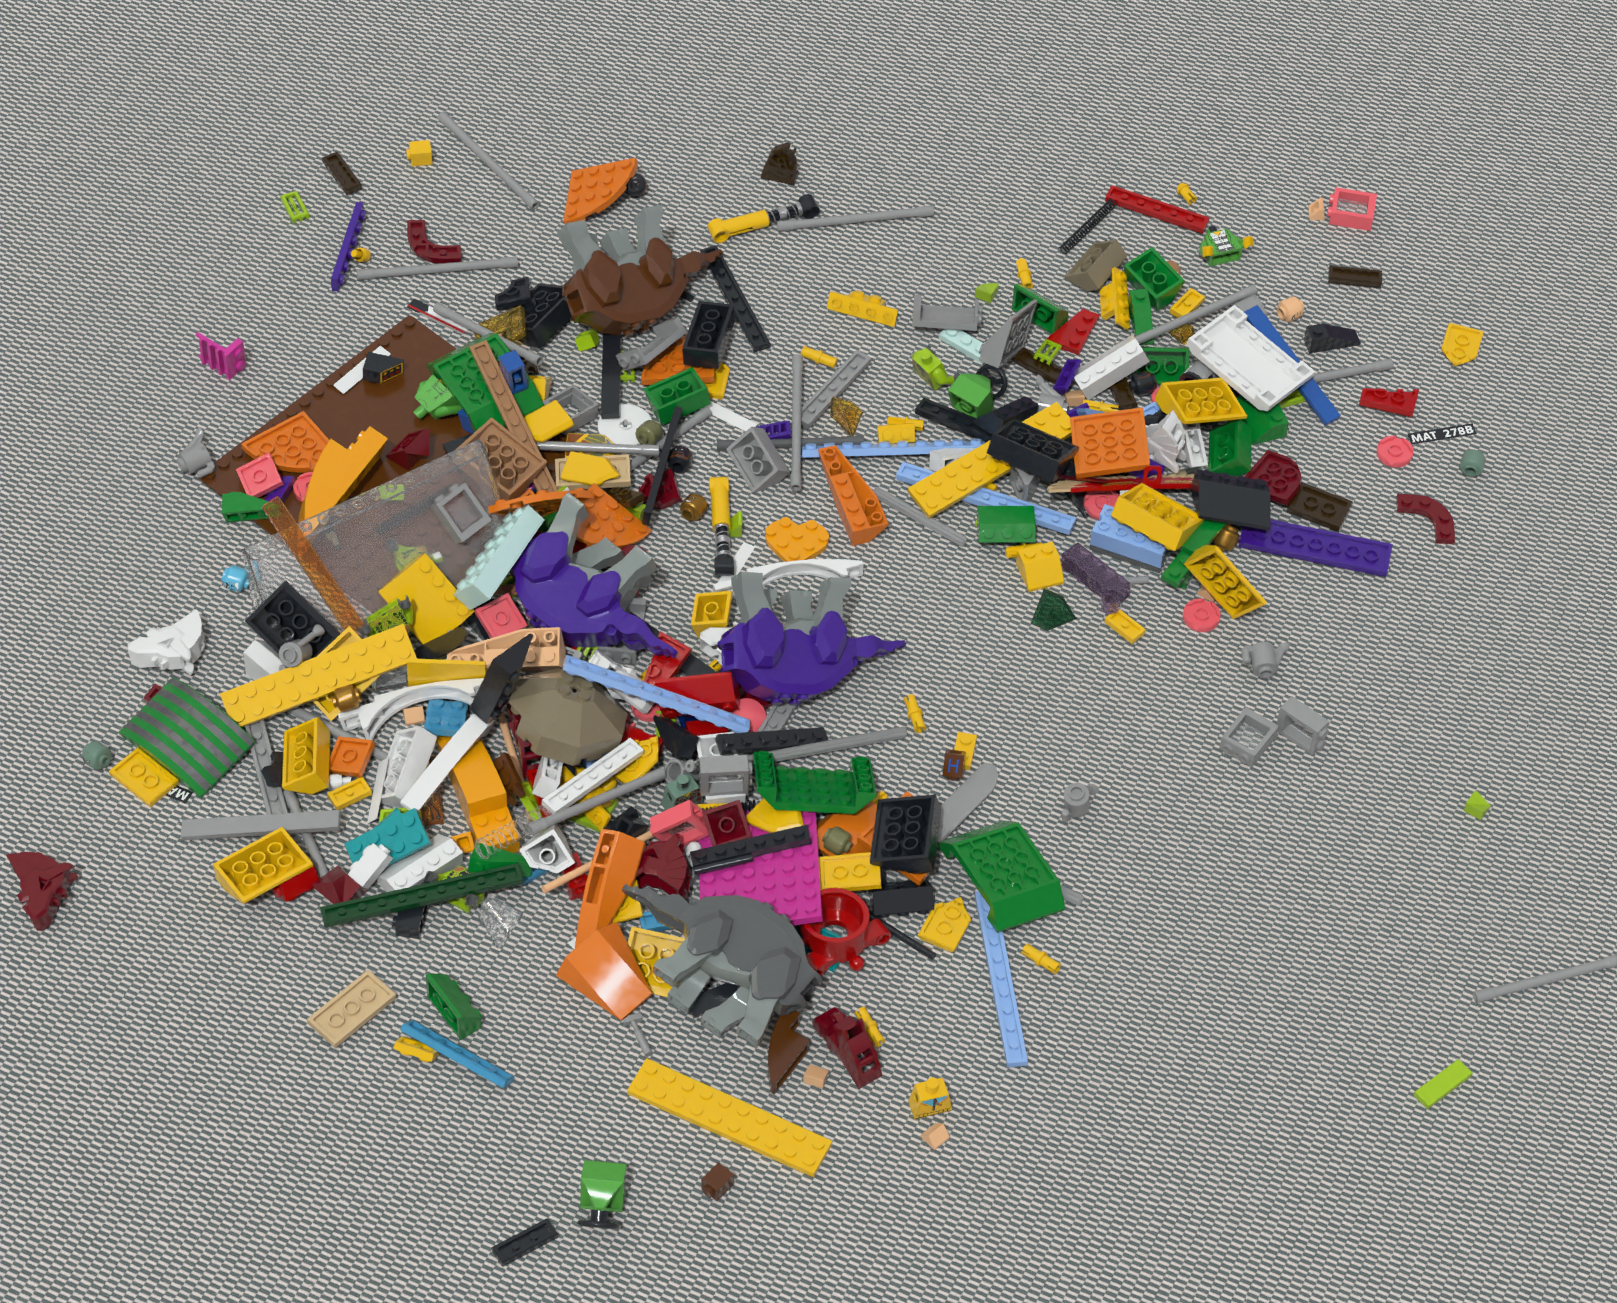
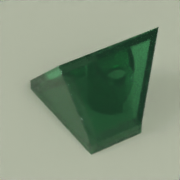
M1044 588L1031 624L1049 631L1077 618L1062 595Z

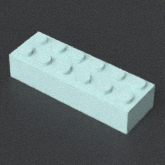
M529 505L523 508L518 507L512 514L508 513L502 521L504 523L494 531L493 534L495 536L493 539H490L484 545V552H481L475 558L476 563L466 571L465 574L467 576L465 579H462L456 587L458 589L454 596L469 610L491 599L543 523L544 519Z

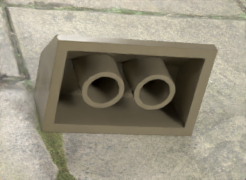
M1117 239L1093 243L1064 277L1086 291H1098L1104 286L1105 281L1112 277L1111 269L1113 267H1120L1128 255Z

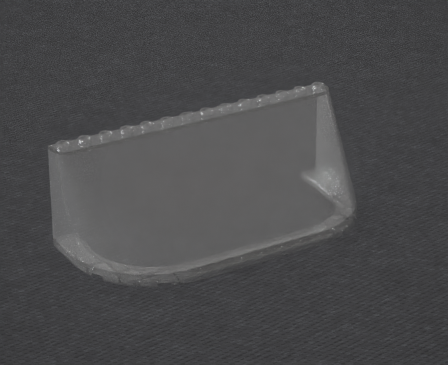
M478 439L241 549L253 608L256 609L287 580L338 632L342 633L350 626L362 639H365L368 636L361 635L356 627H363V621L367 622V617L387 605L378 591L419 554L426 553L457 590V584L467 576L465 574L466 571L476 563L475 558L481 552H484V545L490 539H493L495 536L493 534L494 531L504 523L502 520L505 516L489 514L488 506L494 505L495 501L502 499L485 445ZM455 483H466L491 521L465 541L456 544L430 506L435 503L434 499L441 494L446 495L449 492L448 488ZM461 492L443 505L460 531L479 518Z

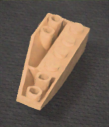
M560 627L520 629L454 649L447 653V660L485 661L488 671L495 657L528 634H531L533 637L520 672L547 671L555 668L563 669L566 650Z

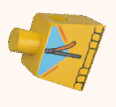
M931 1077L925 1082L914 1085L908 1100L914 1119L952 1111L950 1097L943 1078L936 1079Z

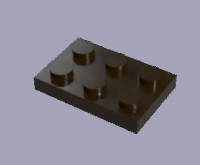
M1302 482L1301 488L1291 500L1287 512L1339 532L1352 507L1353 501Z

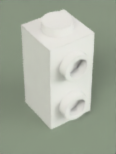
M373 843L367 846L360 860L354 862L350 867L348 875L362 887L369 889L393 859L389 855L390 850L382 844L378 846Z

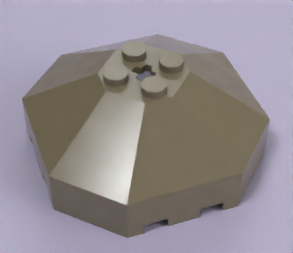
M555 668L519 677L514 683V690L511 692L509 703L511 704L513 714L521 715L516 734L523 741L528 740L532 744L531 750L535 754L574 766L580 764L581 759L586 758L588 762L600 759L602 754L609 753L620 745L628 713L598 682H590L584 677L570 675L561 668Z

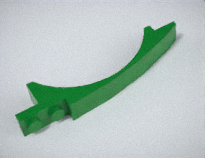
M1204 520L1182 545L1181 552L1163 572L1161 580L1176 588L1180 587L1185 590L1193 574L1184 563L1196 549L1204 545H1210L1217 534L1228 523Z

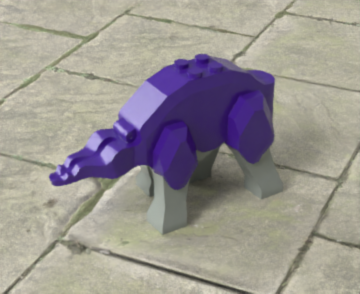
M567 492L562 498L559 511L549 530L528 543L509 571L516 580L515 590L526 611L525 615L530 619V625L533 628L560 627L564 644L573 647H607L611 644L616 645L621 640L630 650L647 649L656 656L664 654L665 657L672 656L675 658L678 654L677 650L654 636L642 619L625 612L640 588L647 587L652 582L650 575L657 570L653 558L637 545L624 557L622 550L606 537L600 542L572 554L580 525L589 514L585 505ZM612 566L605 572L601 571L604 567Z
M740 572L731 578V585L741 613V619L739 624L722 634L720 641L717 642L722 655L720 673L732 672L736 682L747 693L764 701H771L772 705H781L783 702H789L790 706L801 705V702L808 701L828 691L854 667L868 658L882 657L887 653L895 651V649H901L906 646L905 640L884 641L874 635L859 638L847 636V628L843 622V598L851 587V578L830 577L821 582L817 608L814 614L811 608L812 591L789 590L781 596V604L787 620L786 623L781 624L771 609L777 598V589L763 588V573Z

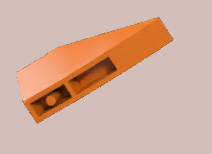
M836 445L818 449L832 497L852 546L870 542L889 524L877 495Z
M601 829L584 890L575 948L597 929L611 924L626 897V894L622 892L623 886L627 884L629 887H632L635 881L645 842L619 831Z

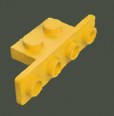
M1113 267L1111 269L1112 282L1099 290L1101 318L1107 320L1115 315V322L1127 330L1130 328L1127 276L1123 271Z
M859 290L852 291L849 295L833 291L829 293L827 309L892 327L896 325L898 309L885 306L886 300L881 299L877 295H865L864 292Z
M565 765L562 766L560 787L575 777ZM598 786L591 792L586 794L584 797L576 801L575 804L583 802L606 791L603 790L600 786ZM613 800L583 812L600 831L607 826L611 815L604 808L610 807Z

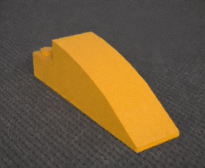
M369 426L366 431L362 430L357 437L358 441L355 444L352 443L348 449L330 439L322 451L308 484L299 514L297 556L299 558L380 459L388 438Z
M437 737L436 745L439 753L452 737ZM479 739L458 761L448 776L475 845L477 842L512 853L519 852L520 837L507 807L505 788L485 746Z

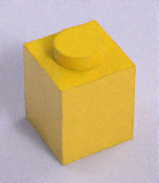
M430 140L409 142V149H406L407 160H411V167L432 165Z

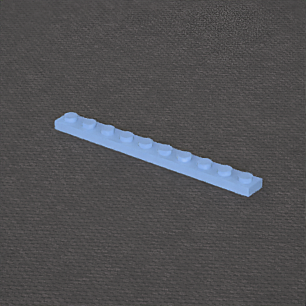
M954 439L952 442L934 440V443H927L925 440H917L916 443L898 441L897 444H890L888 441H881L879 444L861 442V445L844 442L842 445L836 446L844 456L930 454L932 450L944 448H978L985 442L981 439H971V442ZM815 443L805 444V446H801L802 458L819 457L818 449L834 446L835 443H824V446H816Z
M902 462L896 473V479L914 485L933 474L934 471ZM981 488L962 499V501L977 506H1034L1036 525L1070 535L1076 523V517L986 488Z
M566 655L564 659L563 670L570 675H579L590 682L596 681L607 688H615L621 690L624 694L638 696L644 701L658 703L661 707H669L681 714L695 716L698 720L712 722L718 727L729 728L735 733H745L750 729V719Z
M976 891L974 897L1007 1067L1027 1066L1028 1059L1003 931L998 933L995 931L987 919L990 907L980 892Z

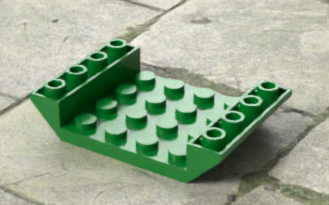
M488 333L426 364L430 373L436 378L439 377L469 417L470 425L474 432L491 417L503 427H506L469 350V346L487 340L500 367L499 356L510 352V350L497 333ZM527 373L528 388L512 394L523 417L544 406L533 381Z
M767 751L753 752L757 792L775 810L855 814L876 798L870 758L863 756L851 757L849 771L842 769L831 771L823 768L813 770L804 767H797L796 769L785 766L774 767L773 753Z
M1004 820L937 843L947 859L951 857L957 858L990 907L987 919L997 933L1065 910L1059 879L1019 822Z

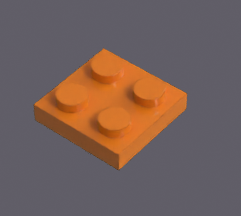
M338 736L329 758V774L362 777L375 747L373 740Z

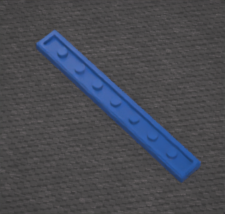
M1258 305L1244 311L1248 315L1247 322L1297 363L1300 362ZM1313 378L1297 388L1325 426L1340 418L1339 412Z

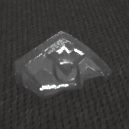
M489 894L478 911V918L485 925V929L488 935L492 937L495 947L499 949L510 937L509 932L522 919V914Z

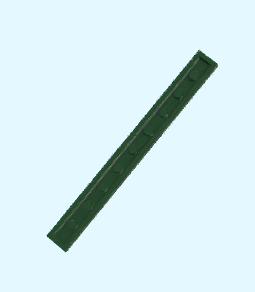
M516 863L320 907L324 927L327 928L466 897L468 894L475 895L523 884V878L519 865Z

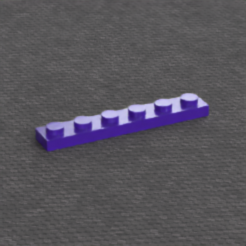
M356 201L331 276L332 291L339 292L341 285L345 283V272L349 271V260L353 258L351 251L354 250V246H357V235L362 231V220L365 221L366 210H364L363 202Z

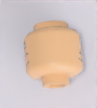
M1294 296L1284 299L1278 304V317L1286 322L1296 320L1302 317L1304 304Z

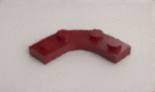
M407 220L408 244L418 257L431 263L461 262V245H436L426 238L425 220Z
M1397 494V513H1413L1427 517L1433 523L1435 529V544L1454 545V521L1446 507L1429 496Z

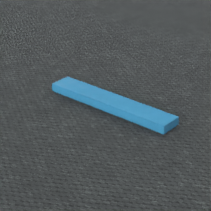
M415 1020L402 1024L400 1031L498 1086L504 1088L513 1083L515 1078L513 1075Z

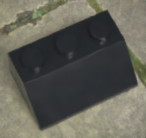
M1024 396L973 419L972 423L993 434L1013 418L1022 422L1038 412L1039 404L1031 398Z
M927 879L920 886L911 880L885 882L881 889L868 890L871 911L878 918L889 917V914L895 913L898 916L909 915V912L915 911L918 914L929 913V910H934L933 889Z

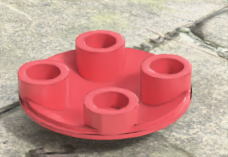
M750 698L740 699V710L730 712L750 719V729L748 732H757L766 719V712L763 706Z

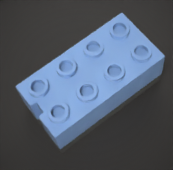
M1104 504L1099 515V521H1096L1091 532L1089 550L1160 574L1170 550L1166 549L1163 544L1150 540L1145 534L1135 532L1132 527L1117 522L1116 518L1111 516L1114 507Z

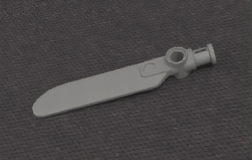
M982 764L940 806L942 810L938 842L945 840L993 792L998 775L997 768L993 764Z

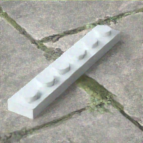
M629 738L542 799V805L552 814L568 808L642 756L644 749Z

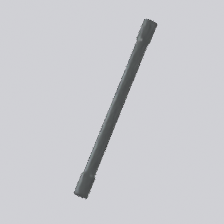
M864 435L801 438V446H805L808 443H815L816 446H824V443L842 445L844 442L861 445V442H864ZM792 438L770 439L775 448H792ZM717 440V451H727L726 449L736 440Z

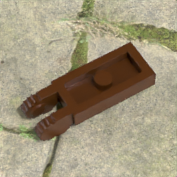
M503 752L493 764L505 788L507 802L514 806L517 803L514 792L520 798L525 796V792L522 786L523 783L510 755Z

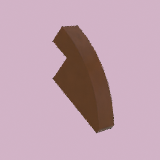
M797 1011L779 1016L770 1038L768 1080L770 1091L774 1095L809 1051L810 1040L795 1032L800 1025V1013Z

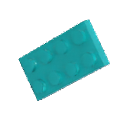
M416 808L344 843L352 864L360 860L367 846L373 843L378 846L380 844L384 845L390 850L389 855L393 857L387 867L432 844Z

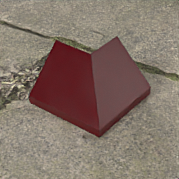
M427 427L408 433L386 457L409 470L419 459L429 456L430 430Z
M740 800L702 811L712 846L751 838Z
M339 865L312 884L313 888L333 904L358 899L368 891V889L352 879L348 872Z

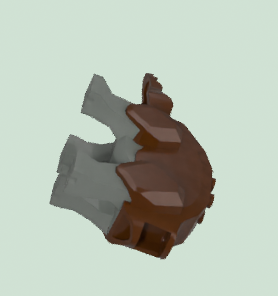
M662 205L643 208L634 217L638 234L637 250L629 241L627 228L609 231L600 241L596 234L589 235L585 220L566 223L557 232L560 241L573 258V275L562 287V296L567 301L573 322L584 323L601 333L617 336L624 335L629 337L638 331L640 334L650 331L653 325L657 324L674 308L689 279L696 272L705 270L709 264L715 261V258H720L724 253L721 249L706 254L692 251L680 258H673L672 250L666 245L659 225L664 212ZM598 242H600L601 247L609 254V256L606 255V254L598 247Z

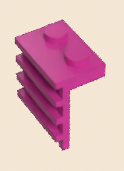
M196 333V337L199 338V359H201L203 365L208 363L211 370L216 368L218 374L222 375L224 373L228 380H231L238 372L245 368L246 359L242 340L237 338L225 349L201 333Z

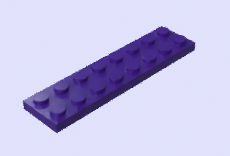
M1271 519L1270 530L1243 526L1238 547L1386 577L1393 544Z

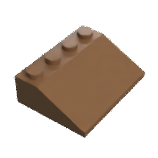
M492 417L455 449L453 454L454 465L498 500L505 499L506 501L519 498L547 464L544 458Z

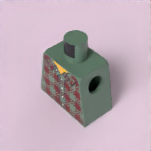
M681 774L677 777V780L665 786L661 803L665 810L687 800H691L694 804H704L703 797L700 795V788L690 774Z

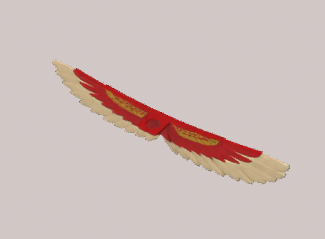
M1146 466L1143 478L1130 475L1087 477L1110 479L1106 483L1065 479V481H1057V483H1052L1048 486V492L1074 493L1096 490H1130L1140 483L1152 489H1190L1194 474H1170L1166 476V474H1162L1161 466ZM1151 470H1156L1158 475L1147 476Z

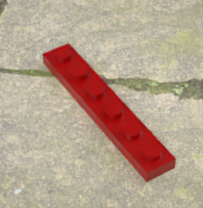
M1111 185L1105 196V202L1112 199L1117 203V206L1202 234L1210 217Z

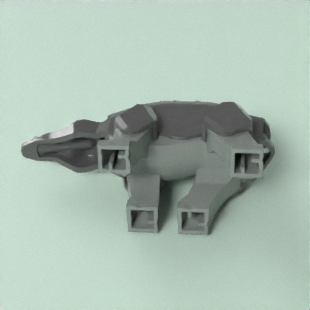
M627 884L622 888L624 894L645 905L659 923L681 932L685 937L684 942L671 957L658 959L653 966L652 973L672 987L668 992V1001L685 1014H688L711 978L740 986L720 1006L705 1011L701 1017V1025L718 1038H721L726 1031L739 1024L736 1033L757 1048L763 1040L772 1013L775 1012L779 1016L805 1009L808 1004L803 996L813 985L819 986L822 983L821 976L808 963L804 942L790 923L791 920L782 913L778 915L773 911V906L767 902L762 903L747 897L730 895L707 896L701 900L693 898L688 903L679 894L660 896L650 888L639 889L638 886L629 887Z

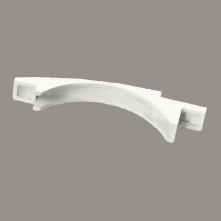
M809 559L746 569V572L763 573L762 587L772 581L792 575H813L825 579L830 577L854 578L863 575L864 563L859 560ZM731 580L713 584V592L732 591V597H734L737 604Z
M484 678L439 681L374 696L375 702L359 706L347 712L338 713L339 720L344 731L362 726L366 740H373L375 734L385 721L398 711L415 703L432 699H452L471 705Z
M507 705L502 707V713L505 711ZM472 714L401 800L400 804L408 810L416 808L418 812L423 806L425 807L464 754L479 739L485 738L489 734L495 721L491 720L486 724L476 714Z

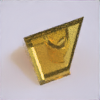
M833 396L831 399L830 416L850 436H854L864 412L853 401Z

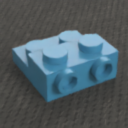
M443 699L429 700L424 729L433 735L453 737L467 721L468 704L457 700L454 702L444 701Z

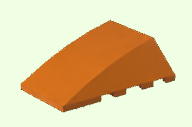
M871 801L855 814L830 813L817 822L819 852L825 856L835 855L824 848V842L822 841L828 828L835 826L849 832L852 836L850 841L853 843L852 848L848 853L844 852L842 855L871 852L858 843L857 838L875 821L877 804Z
M618 922L593 932L565 957L555 975L621 1021L652 995Z

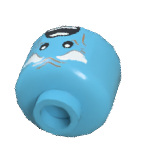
M232 565L230 568L226 567L221 581L225 588L240 593L244 588L248 589L251 578H248L249 572L247 570Z

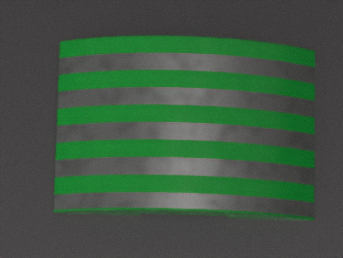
M173 677L118 732L119 735L133 746L140 748L171 772L179 782L200 798L256 743L234 720L210 700Z

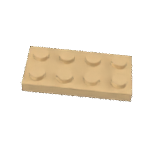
M629 454L600 456L608 458L620 474L618 478L604 481L603 484L599 485L600 488L631 486ZM568 458L555 459L556 487L558 490L565 485L570 490L577 488L589 489L591 485L561 480V473Z
M367 970L307 1019V1024L336 1048L396 999V994L373 973Z

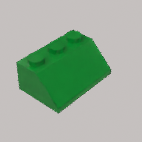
M1153 247L1124 265L1127 280L1136 290H1148L1150 304L1156 311L1171 303L1185 283V280Z
M1014 285L1013 311L1017 313L1034 299L1038 300L1032 323L1050 334H1053L1068 321L1069 312L1063 307L1058 306L1050 299L1045 298L1025 285Z
M1141 346L1150 362L1134 371L1133 374L1149 371L1151 374H1154L1157 384L1177 382L1179 377L1189 368L1190 349L1187 347Z
M693 367L643 388L650 407L661 426L671 422L676 406L682 407L680 416L682 417L711 404L708 389Z
M1242 395L1237 398L1247 415L1246 419L1241 420L1252 428V445L1286 437L1289 422L1279 404H1276L1268 411L1257 409Z
M1237 419L1210 431L1208 470L1214 473H1227L1232 476H1241L1251 471L1252 428L1241 419Z
M977 506V543L1036 542L1034 506Z
M428 973L425 975L428 999L460 1040L481 1029V1013L477 1008L474 1009L471 1006L469 997L461 993L460 987L455 980H451L447 974Z

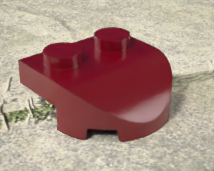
M672 469L664 471L654 505L655 509H664L682 501ZM652 472L644 477L645 481L642 486H639L638 490L644 494L645 499L643 501L647 503L654 479Z

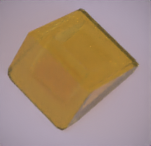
M1185 324L1169 331V334L1182 345H1186L1188 339L1195 334V330L1192 325Z

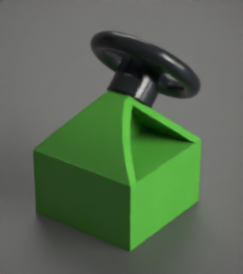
M985 364L978 369L976 374H960L948 389L952 408L975 418L991 412L994 409L993 399L1000 398L1006 392L1008 383L1005 372L1001 368ZM987 369L995 370L1001 378L991 376ZM997 384H1002L1000 391L992 394L991 389Z
M584 1160L581 1175L580 1208L590 1209L591 1217L590 1220H578L577 1224L579 1226L619 1229L620 1225L618 1223L607 1222L608 1211L623 1212L626 1164Z

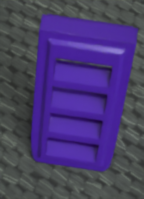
M790 421L757 426L758 428H763L766 433H770L768 435L770 439H791Z

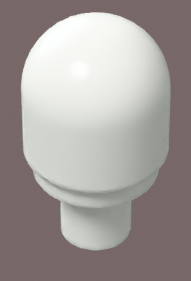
M331 774L329 775V787L326 789L334 790L351 782V777Z
M695 841L690 842L686 847V857L692 867L690 852L702 849L701 844Z

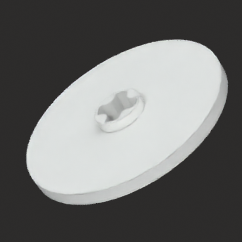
M621 404L620 418L602 419L600 416L598 432L601 435H606L615 444L641 445L636 439V429L645 421L652 419L644 409L638 406Z

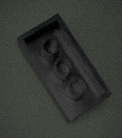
M707 301L698 302L682 348L684 365L719 369L735 323L733 304Z

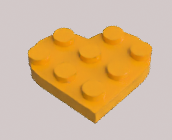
M783 517L772 522L765 529L766 544L783 562L813 559L827 549L829 542L827 530L820 524H817L815 520H809L807 523L798 525L791 521L790 518Z

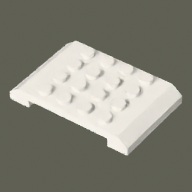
M1234 305L1191 336L1187 341V345L1196 358L1257 409L1268 411L1311 379L1315 371L1305 362L1300 361L1297 363L1247 322L1248 315Z

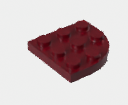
M1270 450L1264 453L1245 476L1250 479L1267 481L1270 490V500L1284 505L1289 504L1300 490L1302 484V476L1297 463L1287 456Z

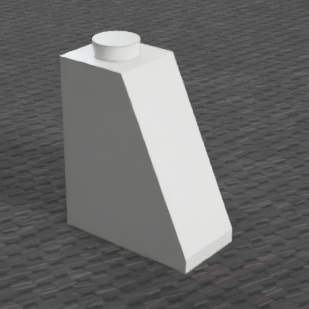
M254 640L243 652L247 677L257 680L280 671L279 666L282 663L279 654L265 641Z
M557 823L536 833L519 849L528 865L533 868L559 873L575 863L567 839Z

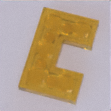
M521 305L478 323L497 334L506 331V339L512 342L526 337L525 312ZM475 333V340L482 337L481 335Z

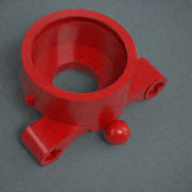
M841 888L821 890L823 922L800 925V934L804 945L813 950L806 955L808 963L820 976L830 966L839 961L840 963L848 961L850 969L860 971L865 965L863 958L858 956L862 949L872 945H884L890 940L892 934L880 919H874L869 922L868 907L857 894ZM828 925H838L843 927L848 935L841 938L823 936L820 932Z

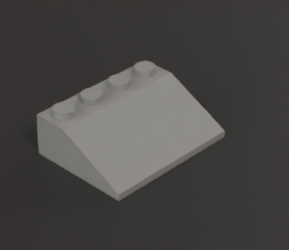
M1034 299L1011 316L981 345L979 361L1000 368L1024 347L1038 300Z

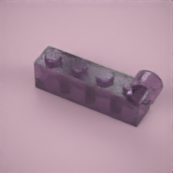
M1076 543L1062 553V568L1101 597V609L1104 613H1117L1120 610V603L1130 596L1131 583L1080 543Z

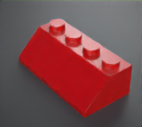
M732 672L655 679V686L727 712L740 710V688ZM659 705L664 718L672 719L677 716L692 717V715L681 714L675 709L664 708Z

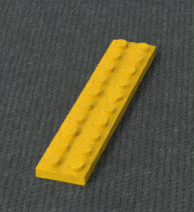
M1058 402L1022 421L1062 440L1072 436L1070 417ZM990 441L908 488L907 492L928 519L1011 471V466L1007 462L996 460L987 454Z
M401 624L304 661L298 666L288 667L220 693L227 715L243 728L332 694L339 687L349 684L356 685L407 665V658H417L405 626Z
M647 1058L627 1089V1094L813 1178L832 1146V1140Z

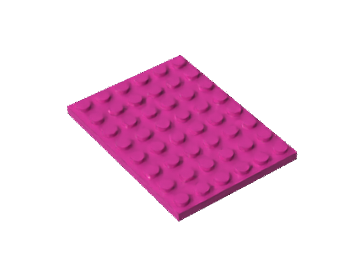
M749 811L744 812L745 818L750 813ZM801 811L803 824L808 827L811 844L752 857L753 862L699 874L700 900L707 896L739 895L758 900L762 903H769L773 906V911L778 915L781 913L786 915L791 920L790 923L793 926L823 922L816 812ZM748 824L751 837L769 833ZM709 835L698 840L702 849L712 847Z

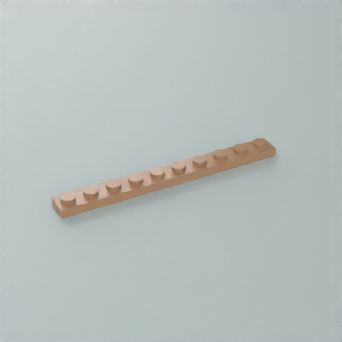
M487 340L469 346V350L507 430L541 456ZM545 465L532 483L537 492L541 490L556 492L558 489Z

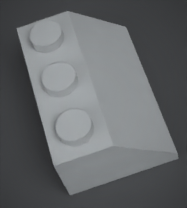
M750 427L726 449L752 493L779 483L790 473L763 428Z

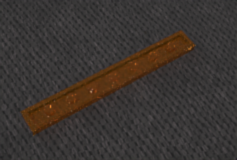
M279 496L263 505L261 508L342 629L345 630L350 626L356 631L357 626L359 628L362 627L364 623Z

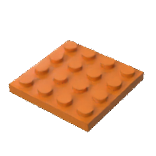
M1143 407L1070 417L1072 443L1079 447L1074 456L1076 478L1144 470L1146 466H1150Z

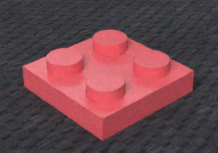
M270 453L236 469L248 495L259 498L284 485Z
M508 593L474 611L490 638L527 627V623Z

